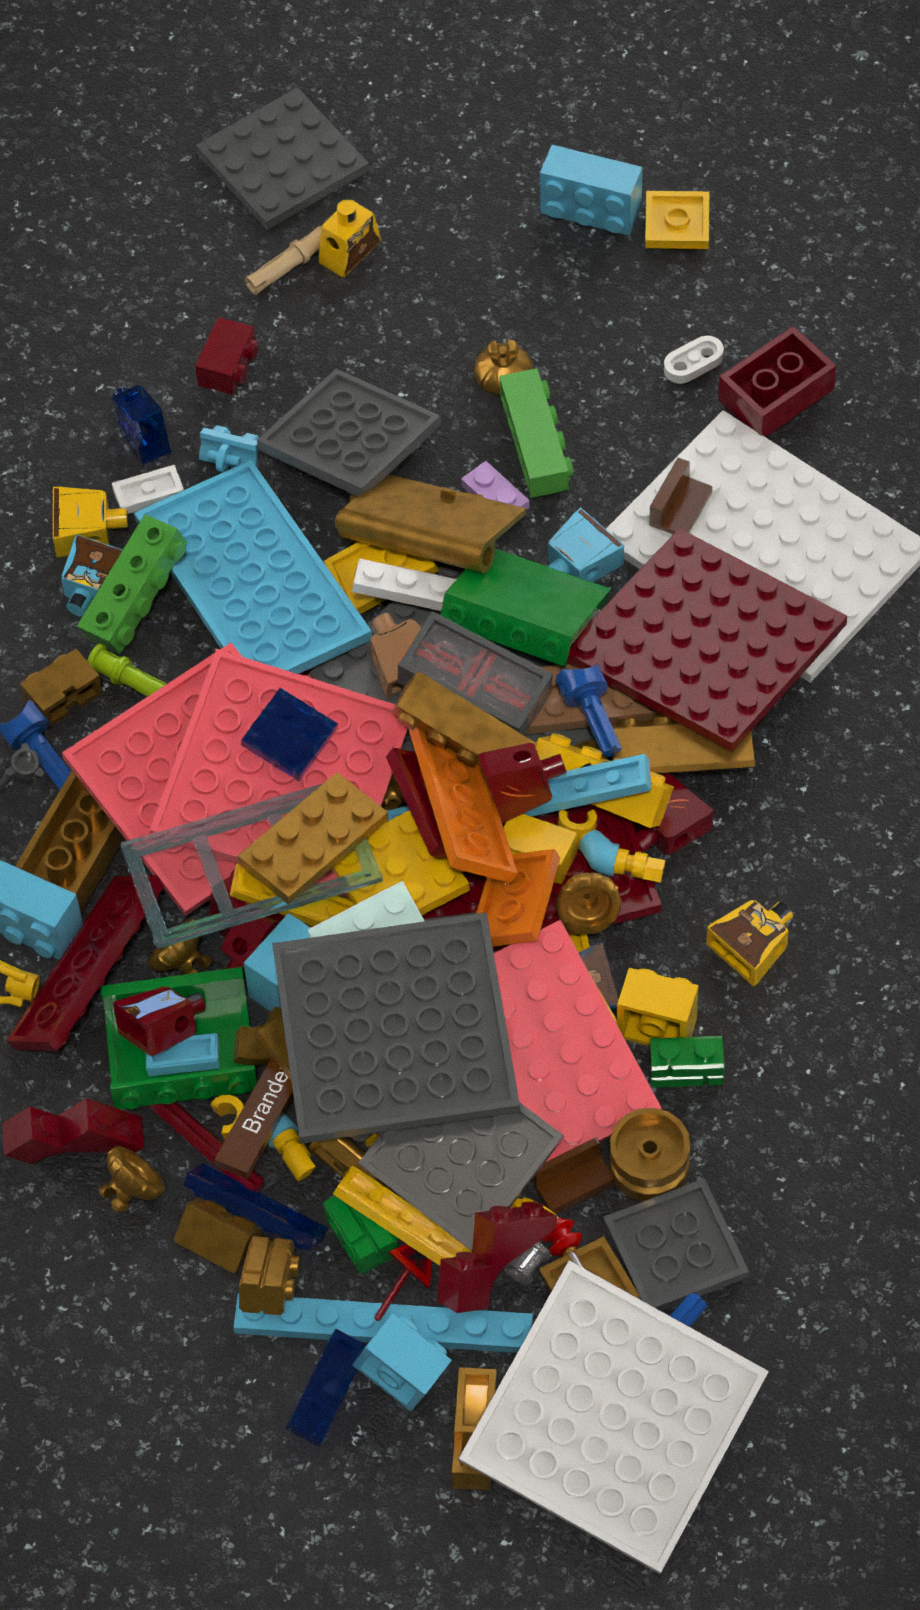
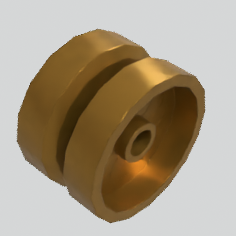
M644 1108L626 1114L614 1126L610 1138V1171L615 1178V1184L619 1190L628 1197L643 1202L678 1189L685 1184L690 1165L689 1133L682 1121L670 1112L657 1108Z

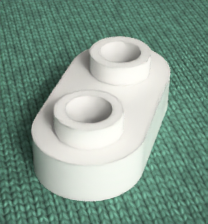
M702 336L670 352L664 360L665 376L671 382L682 384L716 368L723 360V344L713 336Z

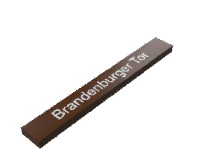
M272 1057L214 1159L216 1167L246 1179L249 1178L294 1096L291 1080Z

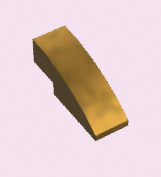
M459 1367L452 1465L453 1489L491 1490L490 1478L458 1460L496 1393V1369Z

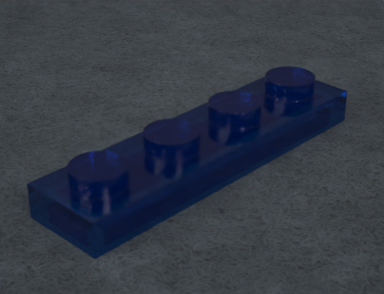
M204 1163L188 1172L183 1184L193 1190L197 1197L204 1200H213L224 1206L228 1213L239 1217L244 1216L255 1222L261 1230L268 1233H276L292 1240L294 1247L310 1251L324 1240L328 1227L256 1190H249L242 1183Z

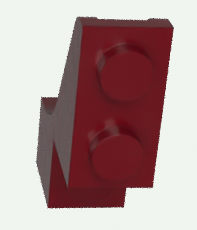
M87 1098L59 1115L30 1106L2 1123L4 1156L34 1164L45 1157L65 1152L109 1153L116 1146L125 1147L135 1153L144 1149L141 1116Z
M523 1202L521 1207L514 1208L492 1206L490 1211L475 1212L472 1253L459 1252L455 1257L440 1260L437 1301L456 1313L488 1309L490 1292L497 1275L507 1264L550 1234L556 1227L557 1215L544 1209L543 1205L537 1202Z

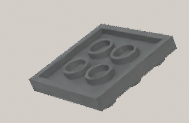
M705 1178L603 1217L604 1226L630 1281L640 1296V1300L659 1311L681 1304L690 1293L702 1296L749 1278V1270Z

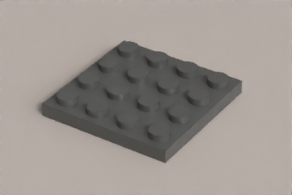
M298 87L196 144L197 154L266 230L369 171V163Z
M335 369L258 438L257 447L261 452L359 496L378 485L441 426L440 415Z
M520 1103V1112L400 1129L398 1134L387 1142L378 1137L358 1164L472 1252L475 1212L490 1211L492 1206L511 1207L562 1142L564 1135Z

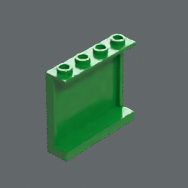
M495 549L493 563L487 572L481 573L466 569L444 594L440 615L485 639L565 667L570 646L599 610H602L607 605L611 588Z
M242 967L111 984L101 987L111 1074L110 1089L115 1108L135 1109L140 1106L172 1104L177 1101L191 1099L203 1100L213 1096L240 1095L253 1091L257 1084L255 1065L233 1062L235 1032L240 1026L250 1027ZM160 987H169L183 997L198 992L204 1000L205 1012L194 1016L196 1027L194 1035L217 1033L220 1069L148 1077L146 1052L118 1034L113 1002Z

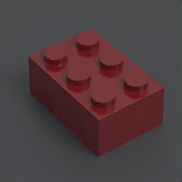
M792 326L720 375L718 400L742 423L755 430L759 435L766 437L834 390L836 365Z

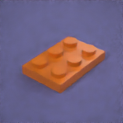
M555 849L513 854L518 874L511 883L486 878L476 914L487 912L492 947L538 940L561 858Z

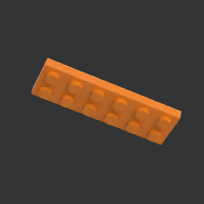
M415 728V730L409 729L450 867L458 871L482 875L492 880L497 879L511 883L518 872L483 768L477 764L470 766L457 758V752L448 746L441 748L431 743L427 739L428 734L418 728Z

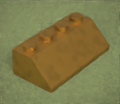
M419 671L406 684L392 710V713L398 716L397 721L403 726L415 730V728L422 730L428 734L427 739L431 743L441 748L448 746L457 752L456 756L458 759L470 766L477 764L482 767L478 754L525 743H533L535 747L537 745L531 739Z
M663 714L652 715V720L638 721L637 716L618 717L617 722L611 723L622 747L619 752L613 754L612 761H614V758L623 759L646 754L650 760V771L654 773L755 767L751 732L731 752Z

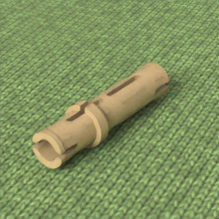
M318 226L299 241L295 239L290 243L288 249L257 271L245 277L249 290L257 295L300 263H307L310 260V256L320 248L321 226Z

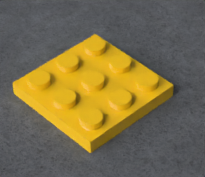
M410 810L385 822L331 868L355 905L401 881L405 884L421 915L470 891L467 879L461 871L450 867L448 859L430 856Z

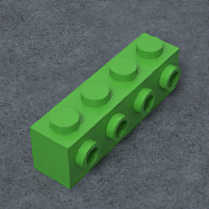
M537 368L499 376L501 401L530 498L569 490V477L573 476L572 462L570 457H564L563 450L566 449L562 431H556L555 425L558 424L554 405L549 406L547 399H550L547 381H541Z
M144 514L77 625L88 640L96 644L101 643L107 649L121 654L124 647L132 641L136 627L141 619L149 613L154 597L159 589L165 586L171 569L185 552V546L188 542L177 528Z

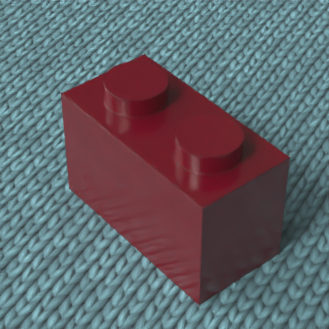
M220 317L217 318L195 365L198 386L231 395L235 394L239 383L243 384L245 382L248 372L247 365L250 359L254 360L258 353L259 341L255 338L254 326Z

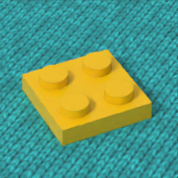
M646 191L645 248L709 249V192Z

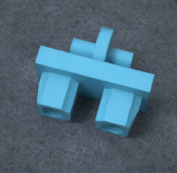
M218 425L213 429L203 428L200 432L201 449L199 460L215 463L216 470L219 472H225L228 467H238L250 460L258 467L257 439L259 437L250 433H246L242 437L232 435L228 428Z

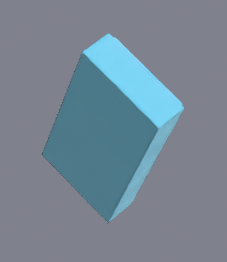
M217 1033L193 1035L154 1056L146 1053L148 1077L220 1069Z

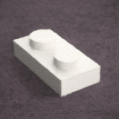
M175 465L112 483L119 508H127L128 514L137 512L184 490Z

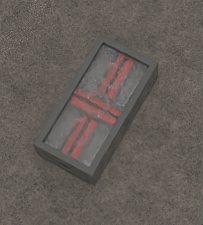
M432 611L398 664L397 683L406 686L416 672L419 671L524 735L551 692L553 674Z

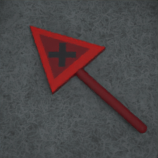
M408 1244L388 1252L405 1269L375 1314L374 1319L376 1321L382 1319L410 1273L426 1288H430L432 1260Z

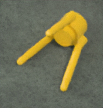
M0 960V973L8 976L5 991L11 993V996H0V1004L22 1007L24 1000L32 1002L38 992L40 975L21 970Z

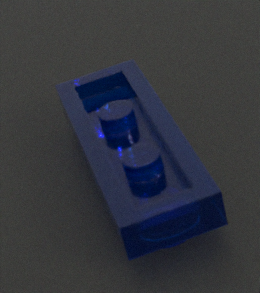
M338 1329L331 1333L285 1427L286 1430L316 1446L322 1443L357 1371L353 1363L367 1345Z

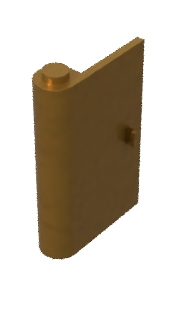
M388 474L378 485L360 494L340 510L335 518V527L338 529L339 536L485 573L493 563L495 541L526 515L527 508Z

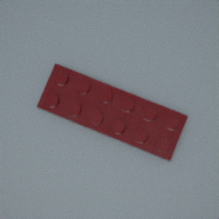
M157 875L113 877L6 1040L15 1050L57 1051L66 1043L69 1036L68 1033L75 1022L84 1015L88 1002L94 993L103 986L105 976L112 965L121 958L123 948L131 936L139 930L140 922L147 911L156 904L158 894L164 887Z

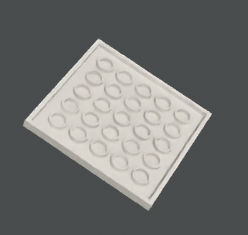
M569 1260L458 1461L660 1574L769 1371Z

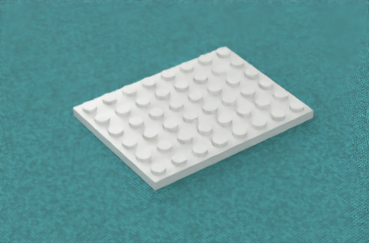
M724 410L606 528L608 532L624 544V559L638 569H641L673 535L649 526L650 505L677 458L689 461L690 478L713 487L712 494L692 527L690 534L847 615V625L801 675L802 678L810 683L920 566V536L763 435H759L755 430Z

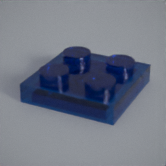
M279 688L241 739V746L297 781H300L338 729V723L284 689Z

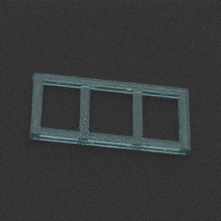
M322 784L120 843L124 859L154 939L153 943L157 949L383 882V874L379 870L366 838L354 849L362 871L312 885L289 905L276 896L233 909L207 837L268 819L272 827L282 819L281 815L289 813ZM193 841L220 913L167 929L140 856Z

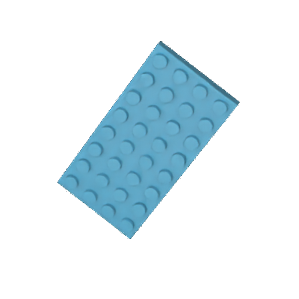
M252 460L134 513L137 524L140 523L144 514L177 528L188 542L182 558L176 561L170 573L221 649L232 643L242 657L300 674L370 641L372 637L371 629Z

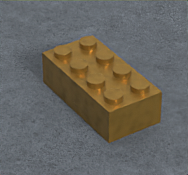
M71 771L15 867L75 893L81 913L124 837L75 773Z

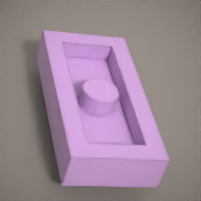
M487 461L461 478L462 487L468 493L483 494V498L527 509L530 508L529 499Z

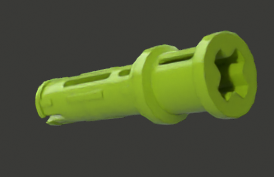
M101 643L94 647L88 657L87 662L93 669L110 678L111 683L114 685L124 684L147 697L166 685L165 682L134 667L131 659L128 657H119L107 651V647Z

